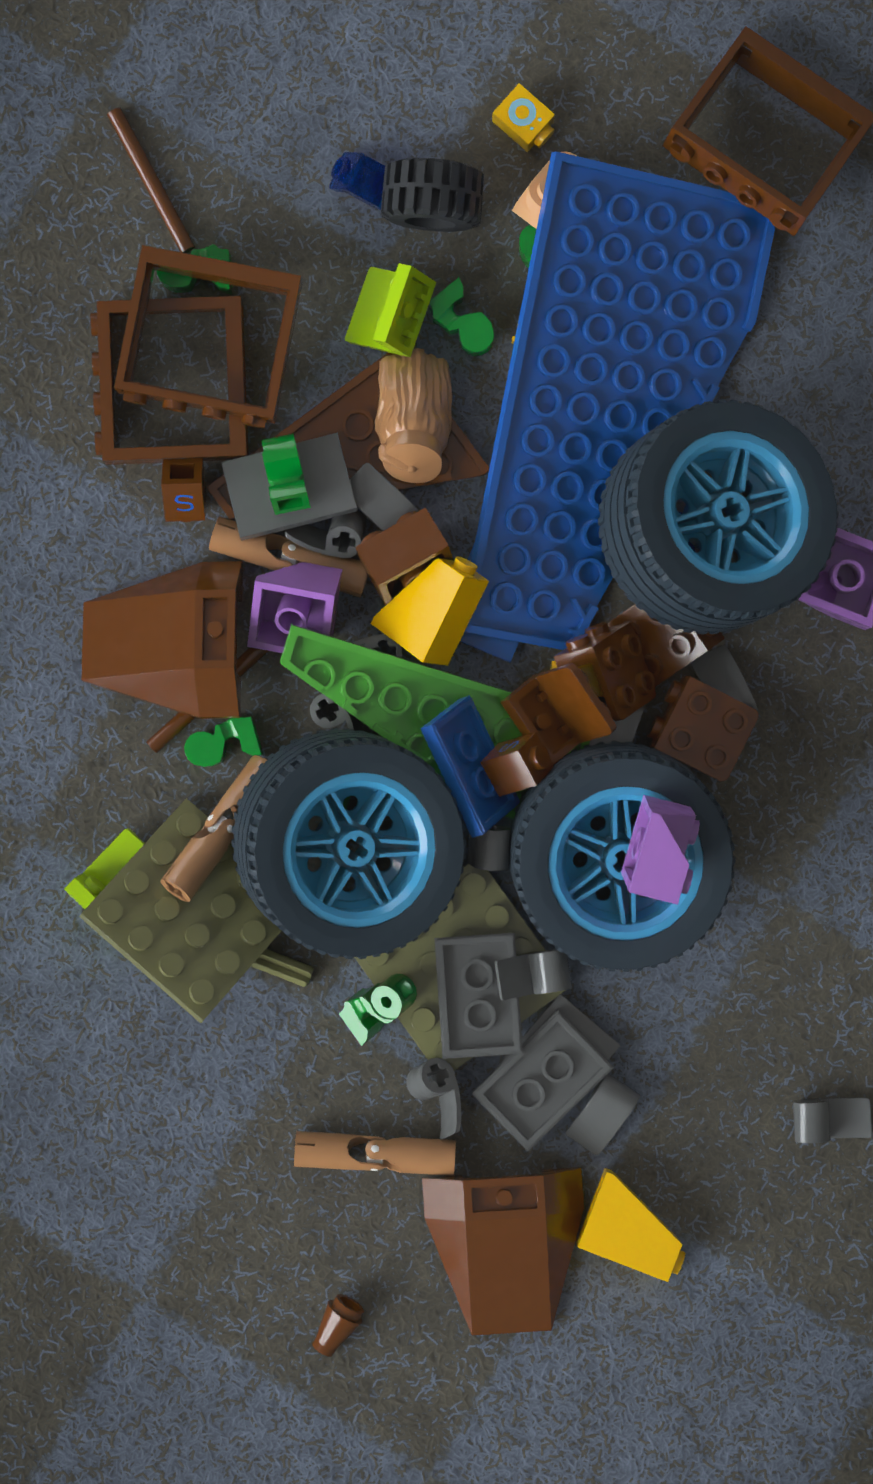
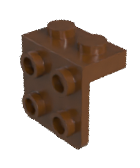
M636 604L608 623L609 627L628 622L632 623L635 634L641 641L642 653L648 670L655 679V687L725 639L721 632L717 634H710L708 632L702 635L697 634L696 631L687 633L683 629L675 630L669 624L663 625L657 619L650 618L647 612L637 608Z
M602 622L585 629L586 634L566 641L567 648L553 656L557 667L570 663L575 664L577 667L592 663L607 707L614 721L624 720L656 697L655 679L648 670L642 653L641 641L635 634L631 622L609 627L607 622Z
M573 663L531 676L500 702L523 736L533 732L537 733L543 746L548 750L553 765L579 743L610 735L617 728L609 708L599 700L589 685L590 682L587 675Z
M682 676L680 682L677 680L672 682L666 693L664 701L669 704L663 716L657 715L648 729L646 736L651 738L647 747H653L718 781H725L729 778L759 718V714L756 709L691 676Z

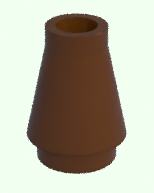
M337 1294L334 1300H329L312 1346L319 1353L332 1357L336 1349L363 1322L361 1318L364 1313L363 1307L352 1298L342 1294Z

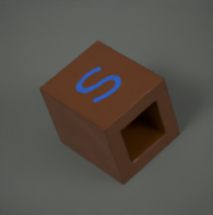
M203 458L163 459L161 487L165 522L205 520L206 485Z
M536 732L498 743L480 762L499 797L537 786L554 766L548 750L543 746Z

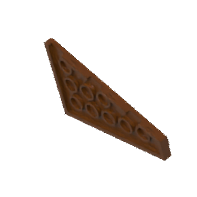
M387 353L275 436L293 433L295 441L298 443L338 432L349 479L363 464L370 463L399 491L475 478L489 473V466L453 418L448 444L442 453V469L436 478L425 483H408L392 477L385 470L383 462L379 459L378 449L381 442L375 431L374 422L379 406V362L382 358L393 353ZM261 446L252 454L263 452V447ZM223 474L206 488L228 518L235 520Z

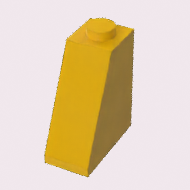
M457 556L454 561L437 558L373 617L370 624L421 662L448 666L489 581L476 572L478 568L476 564L465 558Z
M604 1168L577 1238V1247L668 1282L671 1273L678 1275L686 1252L681 1251L682 1243L680 1239L612 1170Z

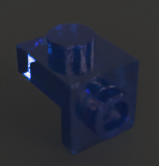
M344 152L332 168V180L329 188L335 192H345L367 205L381 210L385 165L363 153Z

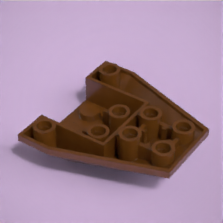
M200 562L84 602L81 680L200 719L240 718L241 678L236 672L238 602H242L243 562Z
M581 1167L542 1169V1174L462 1179V1175L422 1177L424 1217L472 1336L552 1330L584 1210Z

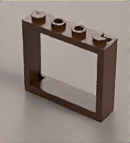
M745 26L673 125L662 146L670 151L675 159L680 162H686L702 173L710 183L719 185L736 196L742 205L755 209L768 218L776 228L787 231L792 236H795L873 124V113ZM736 64L847 139L801 206L689 130Z
M142 245L114 385L115 390L120 394H124V401L134 404L146 405L147 399L163 402L162 408L175 412L186 413L187 407L202 409V416L217 420H225L226 414L242 417V424L253 427L265 428L266 422L276 423L303 285L301 275ZM155 270L286 295L265 407L133 382Z
M241 296L149 299L146 314L225 311L228 400L247 403L244 311ZM131 300L97 301V312L90 315L92 336H98L99 351L92 352L93 376H99L100 392L93 393L95 416H101V431L95 432L96 455H102V461L106 465L163 463V459L203 458V461H224L248 456V425L241 423L242 417L229 415L230 444L116 448L111 316L128 315Z

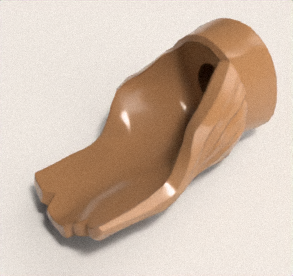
M416 348L413 349L411 358L392 354L382 358L379 362L378 381L380 394L374 424L375 431L381 442L378 449L379 459L383 462L385 470L392 477L404 482L425 483L436 478L442 469V453L448 444L452 424V386L447 360L437 358L433 354H426L424 349Z

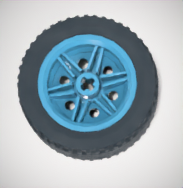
M718 400L713 403L708 401L680 411L629 447L626 453L620 456L617 465L610 471L611 476L606 479V489L602 491V502L599 504L600 518H598V525L600 526V531L598 533L599 538L602 540V552L606 558V564L609 565L612 571V577L615 578L619 588L623 589L627 594V598L630 601L632 600L637 608L647 612L650 618L657 619L663 625L669 624L675 630L683 629L687 633L696 631L697 634L704 635L708 632L710 634L730 632L752 624L798 600L803 593L807 592L811 588V584L817 582L819 573L824 571L827 566L826 561L830 559L832 554L831 548L836 541L837 499L834 494V484H832L830 473L824 465L823 458H821L818 450L813 447L807 436L799 428L790 424L786 418L779 416L776 412L768 411L760 405H753L751 402L739 403L737 400H730L729 402ZM704 471H708L711 474L712 478L708 476ZM745 492L747 497L742 496L741 493ZM677 500H682L686 503L682 514L677 511ZM722 511L726 513L727 517L723 516ZM688 541L700 549L699 552H694L688 545ZM733 551L738 555L736 563L730 562Z
M337 728L330 729V731L319 730L316 734L308 733L303 738L293 739L291 744L287 746L282 745L277 753L270 754L268 760L264 764L261 763L259 765L258 772L255 775L252 774L249 778L251 781L248 786H244L242 799H239L237 802L239 807L237 812H234L235 825L232 826L231 831L234 834V839L231 840L232 847H234L233 860L237 862L235 868L240 875L241 884L246 889L247 895L264 916L298 944H302L305 948L313 949L322 955L327 953L334 958L340 956L351 960L353 957L366 959L367 956L371 955L379 957L382 953H392L393 949L397 947L403 948L407 946V943L414 942L418 939V935L422 932L426 933L430 930L429 927L433 923L436 924L439 920V915L442 911L445 912L447 910V905L450 900H453L454 890L461 882L459 879L464 870L462 863L466 858V853L464 852L466 839L463 838L465 825L461 822L463 816L461 811L457 809V800L450 795L452 790L443 782L444 779L435 772L432 766L413 752L386 738L365 731H354L346 728L344 730ZM348 796H355L357 798V805L352 810H346L343 807V801ZM313 816H319L322 821L318 824L317 829L314 831L310 830L308 827L309 820ZM385 816H389L392 821L391 826L386 830H380L379 828ZM350 839L359 844L356 852L346 847ZM310 857L320 858L321 865L318 870L310 871L308 869L307 862ZM388 857L390 859V867L384 871L378 870L375 863L377 858ZM352 876L355 880L354 888L351 891H344L343 887Z
M611 741V743L607 744L598 742L592 746L585 745L584 749L578 751L577 749L572 750L570 754L554 764L550 772L547 773L537 786L528 788L526 793L521 796V803L519 806H516L515 816L510 824L512 830L509 866L512 880L524 910L536 929L550 944L556 947V950L567 954L572 960L578 959L583 965L589 964L599 970L603 967L607 968L608 971L614 972L615 969L629 972L630 969L641 971L644 967L649 966L655 968L657 964L663 962L667 964L671 958L675 956L680 957L687 949L691 950L695 946L694 943L706 937L704 934L708 929L712 930L714 921L722 915L721 910L723 906L727 905V895L733 887L731 879H734L735 876L733 866L736 858L733 856L735 847L731 838L732 832L728 827V820L715 797L678 760L653 747L650 748L640 743L637 745L627 741L625 743ZM643 794L690 806L696 815L695 820L700 822L694 845L688 844L685 852V857L689 863L688 869L693 870L691 886L687 894L681 893L678 905L630 893L621 874L622 866L619 862L614 866L617 862L615 854L621 850L625 854L627 853L634 829L630 819L633 814L639 812ZM596 816H602L605 819V825L598 830L592 829L590 826L591 820ZM578 852H584L588 857L586 864L581 867L573 864V857ZM607 885L610 888L609 897L605 900L598 899L595 892Z

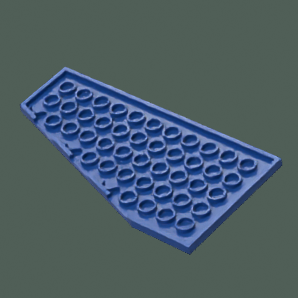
M557 151L551 153L471 562L478 566L476 572L486 578L489 583L465 632L560 650L567 648L566 641L585 634V629L592 622L599 609L597 605L613 578L612 571L609 565L606 564V558L601 548L602 540L599 538L598 533L600 531V526L598 525V518H600L599 504L602 502V491L606 489V479L611 476L610 471L617 465L618 459L626 453L629 447L661 423L696 404L701 405L704 402L713 401L720 389L718 387L747 332H751L757 320L775 226L772 225L768 218L755 209L742 205L736 196L730 192Z

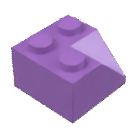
M837 528L836 541L831 548V557L826 561V568L819 573L817 582L811 584V588L803 593L798 600L827 616L866 630L872 628L873 541Z
M301 562L256 576L247 647L282 653L291 624L333 637L342 569Z
M643 794L621 871L630 893L677 905L681 893H688L692 882L693 870L688 869L689 863L685 857V852L688 844L694 845L700 822L695 820L696 815L690 806Z

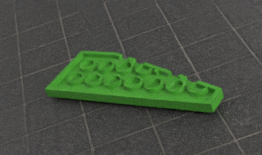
M291 624L279 663L383 738L422 758L442 778L441 771L420 728L458 699L469 695L472 697L494 746L498 743L523 736L500 703L512 693L510 691ZM590 740L579 743L572 750L584 749L585 745H589ZM528 788L516 792L520 803L521 796L526 793ZM516 807L505 816L514 819Z

